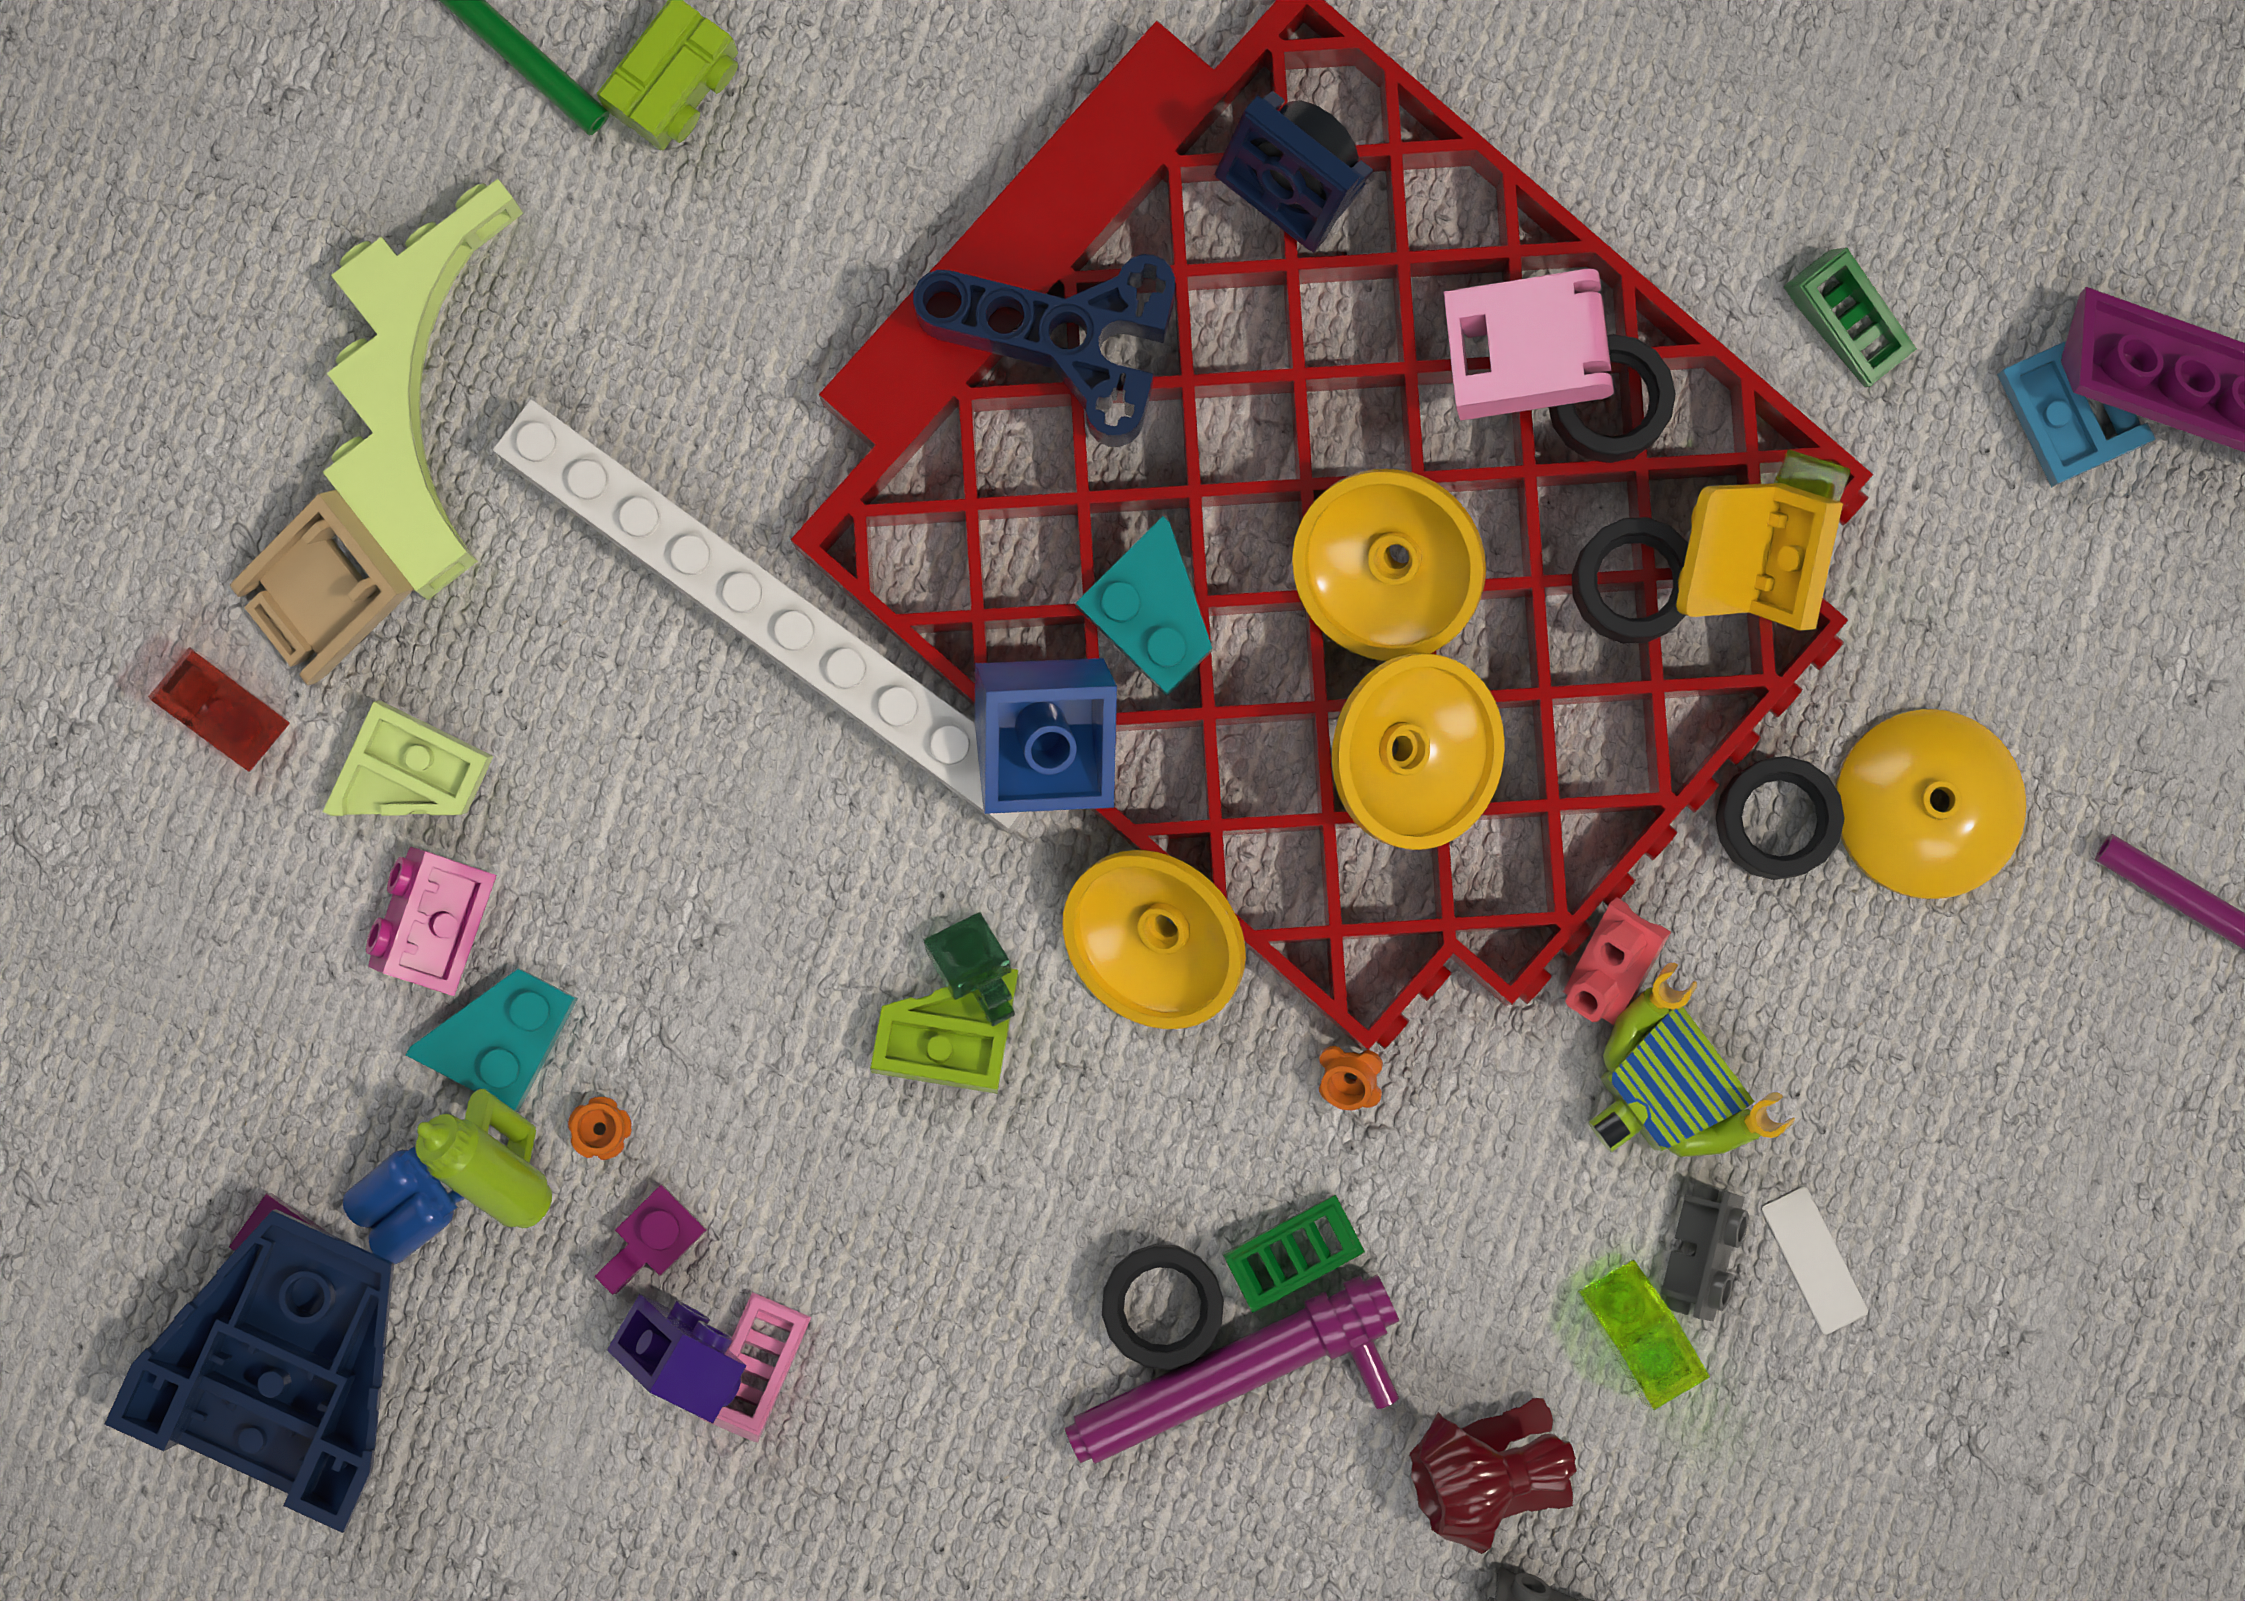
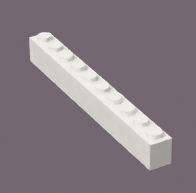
M532 399L494 447L493 451L505 464L1007 832L1012 834L1027 814V812L985 814L982 802L975 723Z

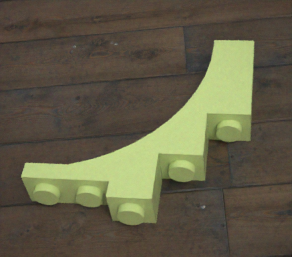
M496 179L488 186L484 183L478 184L465 192L456 202L455 207L457 210L438 225L435 222H430L417 229L406 240L405 246L407 249L398 256L382 237L372 244L370 241H365L350 249L340 260L341 268L331 275L377 335L369 341L362 338L348 345L336 357L335 362L338 365L327 373L373 433L366 439H363L362 436L355 437L339 447L331 457L334 463L324 470L323 474L414 590L427 600L478 562L451 524L437 495L428 468L422 438L420 399L423 367L429 339L440 308L456 277L474 251L524 214L499 179Z

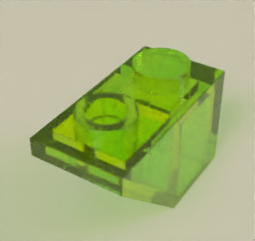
M1634 1259L1577 1291L1642 1404L1655 1410L1710 1378L1679 1322Z

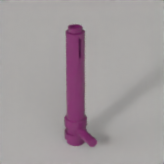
M1377 1274L1363 1281L1359 1275L1344 1282L1345 1290L1330 1297L1327 1296L1326 1292L1305 1301L1304 1309L1074 1416L1075 1423L1065 1427V1432L1078 1461L1083 1463L1092 1459L1095 1464L1325 1356L1334 1360L1350 1352L1375 1407L1382 1409L1394 1404L1399 1399V1396L1373 1341L1387 1335L1386 1328L1399 1322V1318L1380 1277Z

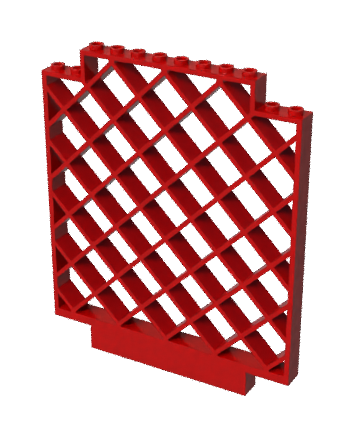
M1276 0L1215 69L1211 68L1156 20L930 272L935 270H951L1056 297L1061 294L1065 299L1119 275L1122 268L1080 270L1161 180L1166 182L1168 186L1172 265L1170 267L1175 276L1174 297L1179 375L1153 377V388L1149 401L1181 400L1186 485L1089 491L1084 408L1065 383L976 387L1003 355L938 340L929 336L920 327L913 304V289L819 393L823 406L866 443L871 450L790 540L798 552L975 707V683L927 642L920 633L972 630L975 666V663H989L987 629L1085 624L1087 659L1099 658L1097 627L1075 607V603L985 609L980 520L1078 515L1082 590L1084 595L1095 584L1090 514L1188 508L1193 592L1210 642L1209 616L1305 610L1311 701L1215 707L1212 654L1210 653L1198 665L1200 708L1116 713V732L1202 727L1207 820L1134 824L1116 807L1095 808L1091 810L1136 850L1153 851L1169 855L1153 840L1209 837L1211 882L1221 891L1226 899L1223 836L1319 830L1325 926L1254 930L1236 914L1242 929L1245 946L1363 1051L1369 1050L1375 1042L1383 1049H1386L1409 1023L1410 1020L1402 1012L1417 994L1428 1001L1452 974L1444 966L1449 958L1504 1006L1512 1005L1518 997L1528 1004L1551 979L1552 975L1544 968L1560 949L1570 956L1593 931L1594 927L1586 920L1602 901L1609 906L1616 897L1621 899L1635 883L1636 879L1628 872L1644 854L1653 861L1677 835L1678 832L1670 824L1686 806L1695 813L1715 792L1720 784L1712 776L1727 759L1737 765L1757 744L1761 736L1753 729L1770 711L1778 718L1799 696L1803 689L1795 681L1805 669L1812 664L1817 670H1820L1844 644V641L1836 634L1847 623L1848 619L1822 598L1816 625L1818 630L1779 675L1775 671L1772 620L1748 612L1750 675L1664 680L1661 638L1658 637L1647 643H1639L1641 681L1551 686L1545 596L1572 594V574H1543L1537 487L1627 482L1629 518L1649 517L1652 519L1649 480L1736 475L1737 485L1761 484V474L1822 470L1842 487L1832 500L1843 503L1839 523L1844 526L1868 500L1869 497L1861 491V488L1874 474L1325 0ZM1303 23L1321 37L1288 40ZM1355 66L1380 88L1383 143L1355 146L1359 161L1362 160L1370 166L1373 172L1385 171L1391 252L1298 258L1297 241L1280 228L1282 259L1187 264L1182 183L1220 181L1214 174L1224 153L1185 154L1263 67L1269 70L1271 91L1273 90L1285 100L1281 108L1288 103L1286 70ZM1399 105L1439 140L1402 142ZM1470 166L1496 188L1500 246L1409 251L1404 170ZM1518 208L1553 237L1557 243L1520 245ZM1578 267L1595 269L1599 272L1600 279L1613 289L1616 335L1638 339L1637 310L1676 344L1675 346L1651 347L1658 352L1670 370L1704 368L1730 390L1735 453L1647 458L1646 449L1632 459L1614 463L1585 461L1536 464L1532 410L1512 413L1515 466L1424 471L1418 385L1453 383L1451 359L1416 360L1411 277L1502 272V282L1523 279L1522 271ZM1144 278L1141 287L1137 288V294L1156 292L1155 281L1152 279ZM1393 279L1398 362L1305 368L1300 284ZM1284 286L1289 369L1194 374L1189 291ZM940 292L929 299L926 310L936 318H947L953 316L958 311L961 300L950 292ZM1003 307L991 314L988 325L1000 334H1009L1015 332L1022 325L1024 318L1019 311ZM1066 323L1068 349H1074L1080 345L1079 325ZM1490 357L1466 358L1468 375L1491 372ZM1610 362L1611 371L1603 373H1619L1623 434H1626L1639 426L1644 419L1642 379L1638 372L1627 365ZM1124 385L1120 386L1117 400H1113L1112 404L1124 403ZM1400 386L1406 471L1424 476L1436 482L1448 492L1517 488L1523 576L1485 579L1480 600L1525 597L1531 688L1489 691L1498 709L1533 707L1539 800L1491 802L1478 820L1540 817L1547 912L1455 918L1450 842L1431 848L1436 919L1342 924L1336 829L1360 827L1353 821L1347 811L1334 812L1328 719L1339 718L1347 699L1327 700L1323 631L1307 613L1297 590L1208 595L1202 507L1298 501L1300 526L1304 515L1314 503V500L1329 487L1348 477L1312 478L1307 392ZM1291 393L1296 479L1201 485L1195 399ZM1071 406L1077 492L979 498L974 412ZM957 408L960 411L965 499L870 504ZM1756 414L1797 449L1759 451ZM966 521L971 610L896 614L874 595L870 527ZM852 523L854 524L857 579L827 553ZM1641 543L1631 544L1633 570L1598 572V590L1600 593L1635 591L1637 618H1645L1659 611L1657 589L1673 588L1672 571L1670 568H1655L1654 548ZM1749 693L1757 696L1758 699L1674 794L1671 787L1665 699ZM1643 700L1649 793L1559 798L1553 705ZM1312 720L1318 813L1222 819L1216 726ZM1651 810L1656 814L1654 818L1569 913L1567 911L1561 815ZM1541 927H1549L1553 931L1509 983L1505 982L1456 938V933ZM1437 934L1438 948L1367 1029L1348 1013L1344 939ZM1326 941L1330 996L1271 944Z

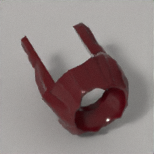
M1532 1398L1521 1407L1505 1411L1499 1416L1477 1420L1463 1428L1446 1420L1439 1412L1437 1413L1429 1429L1409 1455L1412 1461L1410 1476L1416 1488L1418 1507L1430 1520L1432 1531L1442 1536L1445 1540L1462 1544L1477 1553L1483 1554L1492 1547L1495 1531L1503 1518L1528 1510L1533 1512L1547 1508L1562 1509L1573 1506V1492L1569 1478L1577 1472L1575 1465L1576 1457L1572 1444L1569 1441L1561 1440L1555 1434H1543L1520 1448L1515 1447L1506 1450L1511 1441H1518L1531 1434H1542L1552 1431L1553 1418L1551 1410L1547 1407L1543 1398Z

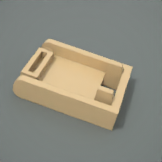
M337 490L318 494L230 584L231 589L238 597L251 593L261 583L265 587L266 591L259 592L244 608L290 667L304 662L314 653L317 654L299 674L307 686L315 684L327 676L414 590ZM335 535L339 537L369 576L368 578L364 579L338 547L332 539Z

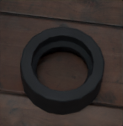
M1610 334L1607 335L1610 362L1625 364L1638 372L1647 386L1649 404L1647 414L1641 424L1626 434L1617 436L1602 435L1584 425L1576 413L1574 403L1548 407L1553 428L1568 448L1586 459L1606 463L1632 459L1653 445L1672 417L1676 395L1671 371L1655 349L1637 338Z
M1649 517L1623 518L1601 528L1580 551L1572 572L1573 599L1582 619L1599 635L1622 644L1647 643L1669 633L1686 616L1677 611L1676 603L1679 593L1678 579L1684 567L1688 541L1670 525ZM1641 543L1656 549L1667 560L1672 571L1673 589L1668 602L1657 613L1645 618H1628L1615 613L1604 603L1598 590L1597 573L1602 560L1611 550L1624 544Z
M1788 756L1760 760L1736 774L1720 795L1715 817L1719 841L1730 859L1751 875L1771 880L1797 877L1808 873L1824 863L1840 842L1845 820L1841 795L1829 776L1808 761ZM1774 781L1793 783L1804 790L1815 805L1817 823L1814 835L1804 848L1794 854L1776 856L1764 853L1751 843L1744 831L1742 814L1745 802L1753 790L1764 783Z
M1153 1244L1132 1251L1113 1268L1103 1288L1102 1318L1109 1339L1125 1357L1147 1368L1172 1369L1193 1362L1212 1346L1222 1326L1224 1299L1216 1275L1198 1255L1180 1246ZM1155 1268H1170L1186 1275L1196 1286L1201 1300L1200 1317L1194 1329L1182 1340L1168 1345L1152 1344L1138 1337L1129 1326L1124 1312L1125 1295L1131 1283L1143 1272Z

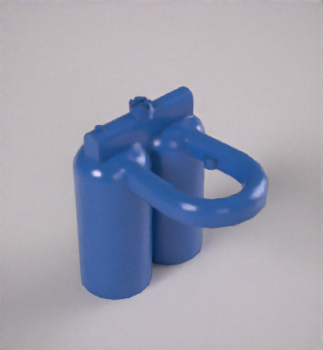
M414 1146L409 1150L402 1149L392 1153L344 1194L343 1209L347 1217L356 1225L366 1228L371 1227L368 1238L373 1254L387 1259L395 1265L401 1263L443 1230L453 1219L454 1210L458 1208L456 1203L465 1198L454 1190L446 1191L441 1182L432 1176L427 1170L426 1165L420 1161Z

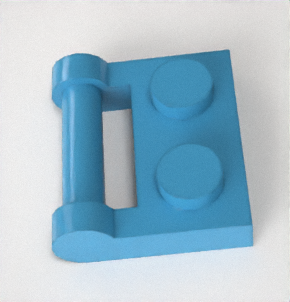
M2066 341L2007 367L1997 374L2051 488L2156 440L2148 422L2141 424L2136 414L2102 403L2117 433V436L2106 440L2087 398L2072 391L2061 363Z

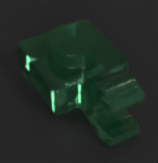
M981 912L923 939L928 957L954 1000L972 992L992 1027L1015 1016V1012L1008 1002L1012 999V995L1001 978L1011 973L1010 961Z

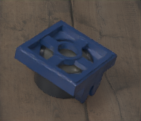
M1272 90L1263 99L1257 95L1244 110L1214 175L1306 249L1314 253L1326 240L1338 218L1366 185L1365 181L1372 174L1373 169L1362 160L1359 161L1355 142L1346 128L1332 114L1316 104L1302 100L1288 102L1281 108L1285 100Z

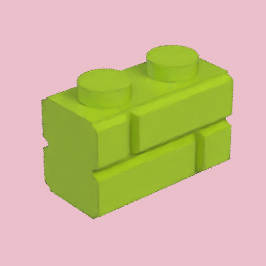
M668 0L596 94L602 106L611 115L635 130L637 134L656 148L664 151L672 139L681 143L693 131L700 118V112L696 108L710 89L716 94L720 93L735 75L738 68V62L734 60L738 54L735 42L727 32L708 18L703 17L683 0Z

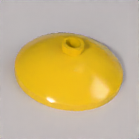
M1373 469L1350 475L1338 481L1322 493L1310 506L1300 523L1293 547L1292 565L1296 589L1312 620L1329 638L1353 653L1376 660L1388 661L1398 656L1414 653L1430 654L1445 646L1467 625L1478 607L1484 589L1486 576L1485 553L1481 537L1472 518L1462 504L1442 486L1424 476L1408 471ZM1400 545L1404 547L1409 555L1408 562L1400 563L1394 560L1390 554V546Z
M1414 653L1395 657L1377 666L1357 684L1349 695L1339 715L1333 738L1332 769L1334 781L1342 804L1350 817L1372 838L1390 846L1410 850L1438 847L1462 835L1486 810L1501 777L1505 742L1500 712L1484 682L1467 666L1451 658L1435 654ZM1397 738L1399 748L1396 755L1393 757L1392 747L1395 739Z
M1938 709L1913 710L1895 715L1877 724L1866 732L1849 751L1842 763L1835 788L1841 795L1845 818L1840 838L1849 856L1859 869L1874 882L1903 896L1918 899H1942L1961 895L1978 888L1994 877L2006 865L2018 846L2023 833L2026 818V793L2016 761L2007 747L1993 732L1977 721L1955 712ZM1935 789H1941L1949 796L1950 804L1945 812H1938L1931 806L1930 795Z
M1146 850L1114 853L1090 866L1075 882L1068 894L1063 911L1062 925L1069 958L1087 988L1102 1003L1119 1015L1138 1024L1153 1028H1188L1214 1017L1225 1007L1237 991L1243 977L1246 959L1245 942L1240 923L1221 891L1206 876L1187 863L1166 854ZM1166 917L1171 919L1175 925L1171 924Z

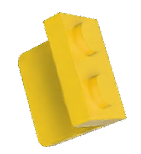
M1782 483L1722 485L1703 488L1691 516L1692 529L1684 567L1678 579L1677 611L1690 617L1749 612L1797 630L1816 629L1843 503Z

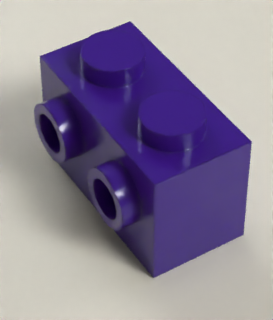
M640 1293L607 1348V1351L649 1393L711 1423H714L722 1407L730 1404L735 1398L741 1384V1375L746 1368V1365L728 1349L733 1340L725 1333L709 1325L710 1319L703 1313L680 1301H676L672 1309Z

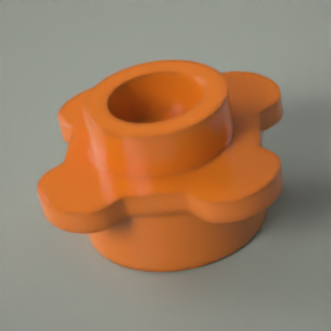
M1329 1046L1322 1051L1319 1061L1325 1068V1073L1319 1086V1092L1326 1101L1339 1109L1349 1111L1362 1107L1371 1108L1380 1102L1382 1091L1377 1086V1074L1382 1070L1383 1061L1378 1054L1370 1050L1363 1051L1361 1054L1344 1052L1338 1046ZM1345 1074H1354L1356 1076V1080L1348 1078Z

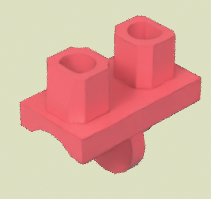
M1616 897L1607 907L1563 990V993L1568 995L1565 1000L1568 1007L1591 1022H1598L1603 1018L1614 1025L1618 1016L1636 998L1671 931L1661 925L1642 919L1631 910L1627 903Z

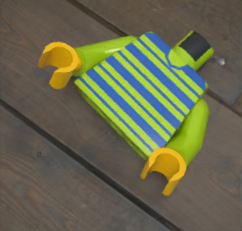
M1668 963L1656 978L1653 987H1649L1641 993L1615 1021L1603 1053L1607 1070L1600 1079L1616 1101L1588 1122L1591 1129L1611 1153L1640 1132L1654 1150L1663 1151L1668 1149L1678 1157L1724 1154L1759 1139L1760 1136L1767 1138L1778 1137L1794 1124L1795 1118L1792 1117L1784 1123H1776L1769 1118L1766 1110L1767 1106L1778 1102L1783 1098V1095L1778 1092L1769 1093L1756 1103L1752 1110L1746 1109L1755 1101L1683 1007L1697 988V982L1693 981L1689 988L1684 991L1672 989L1667 983V979L1675 972L1678 964Z

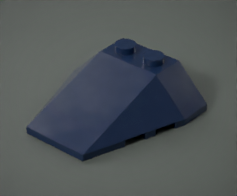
M272 1210L216 1271L217 1274L192 1301L188 1302L174 1317V1321L131 1364L104 1425L163 1452L177 1444L189 1448L287 1493L288 1496L283 1505L284 1507L344 1533L373 1472L394 1263L281 1211Z

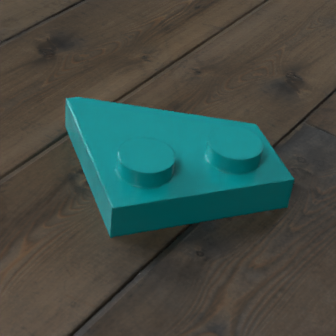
M1164 516L1075 603V607L1166 696L1212 652V645L1170 522Z
M516 969L410 1046L406 1056L473 1091L486 1089L514 1111L519 1112L578 998L523 969Z

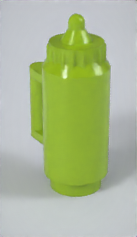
M479 1089L471 1095L465 1119H459L454 1115L441 1114L432 1118L429 1122H421L418 1125L417 1132L419 1135L415 1147L416 1154L420 1161L426 1165L429 1173L506 1227L529 1228L537 1224L546 1215L552 1202V1191L547 1184L545 1175L530 1164L536 1127L486 1089ZM489 1125L509 1139L507 1147L488 1134Z

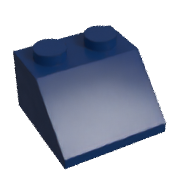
M1104 658L975 663V732L982 802L985 814L1114 808L1117 685Z

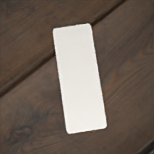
M1801 1187L1763 1206L1762 1212L1822 1333L1830 1334L1866 1316L1868 1309L1808 1188Z

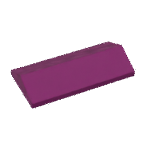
M2085 287L2079 294L2061 357V363L2073 393L2245 452V343Z

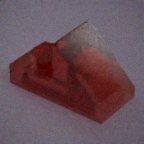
M191 647L186 650L148 696L151 701L248 772L253 769L290 724L282 714L236 681L223 666Z

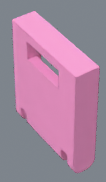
M1581 269L1444 292L1455 403L1460 421L1603 399L1613 394L1612 376L1608 373H1603L1611 371L1603 300L1602 295L1598 293L1601 289L1597 270ZM1464 334L1468 338L1488 336L1491 372L1468 375Z

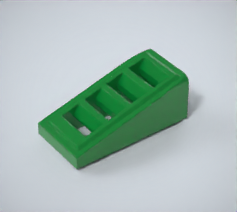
M1847 247L1827 251L1783 287L1802 314L1864 388L1872 386L1917 350ZM1834 275L1839 284L1822 296L1817 287ZM1850 295L1856 303L1837 317L1832 309ZM1867 315L1873 323L1852 339L1847 330ZM1883 334L1889 343L1866 360L1861 351Z
M1333 1195L1223 1252L1222 1255L1251 1312L1254 1313L1365 1253V1250L1337 1196ZM1323 1216H1326L1342 1247L1341 1250L1333 1254L1330 1253L1314 1222ZM1301 1228L1304 1229L1319 1258V1261L1308 1266L1292 1235L1293 1232ZM1281 1240L1297 1271L1286 1278L1269 1246ZM1256 1252L1259 1253L1274 1283L1265 1289H1262L1247 1260V1257Z

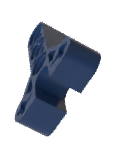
M1142 254L1131 258L1125 263L1118 276L1064 299L951 270H935L927 273L918 281L914 289L913 304L920 327L929 336L938 340L1053 368L1086 410V423L1090 434L1096 441L1108 447H1121L1130 444L1138 437L1143 427L1153 388L1154 374L1114 364L1102 355L1100 348L1104 341L1116 334H1127L1164 343L1174 305L1175 276L1172 268L1164 259L1155 255ZM1144 278L1152 279L1155 281L1156 292H1152L1149 301L1144 304L1142 315L1138 317L1139 300H1137V288L1141 287ZM940 292H950L961 300V305L953 316L936 318L926 310L929 299ZM1008 307L1019 311L1024 320L1015 332L1000 334L988 325L991 314L1000 308ZM1074 323L1085 331L1086 338L1081 345L1074 349H1062L1051 341V333L1060 324ZM1124 385V412L1131 417H1120L1117 426H1110L1106 424L1105 412L1099 409L1109 410L1113 400H1117L1120 386Z

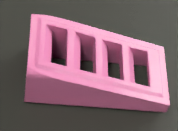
M752 1292L731 1338L733 1341L728 1349L746 1365L744 1372L768 1382L766 1389L763 1392L742 1382L735 1397L757 1406L753 1417L725 1406L722 1407L714 1423L701 1417L699 1418L758 1443L811 1321V1317ZM757 1318L789 1332L786 1343L753 1330L752 1326L755 1319ZM745 1343L779 1357L776 1366L773 1367L741 1353Z

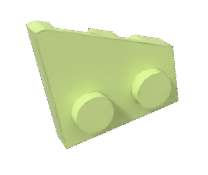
M381 700L373 701L323 812L330 816L381 814V816L409 814L463 815L468 813L494 756Z

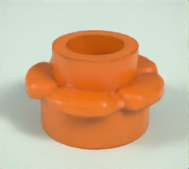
M591 1098L587 1105L577 1106L569 1117L568 1128L572 1135L571 1144L577 1153L586 1158L598 1156L601 1160H608L616 1157L625 1147L623 1143L625 1138L631 1135L632 1123L629 1114L625 1110H619L616 1101L611 1098ZM598 1122L603 1123L606 1127L602 1135H598L594 1131V1126Z

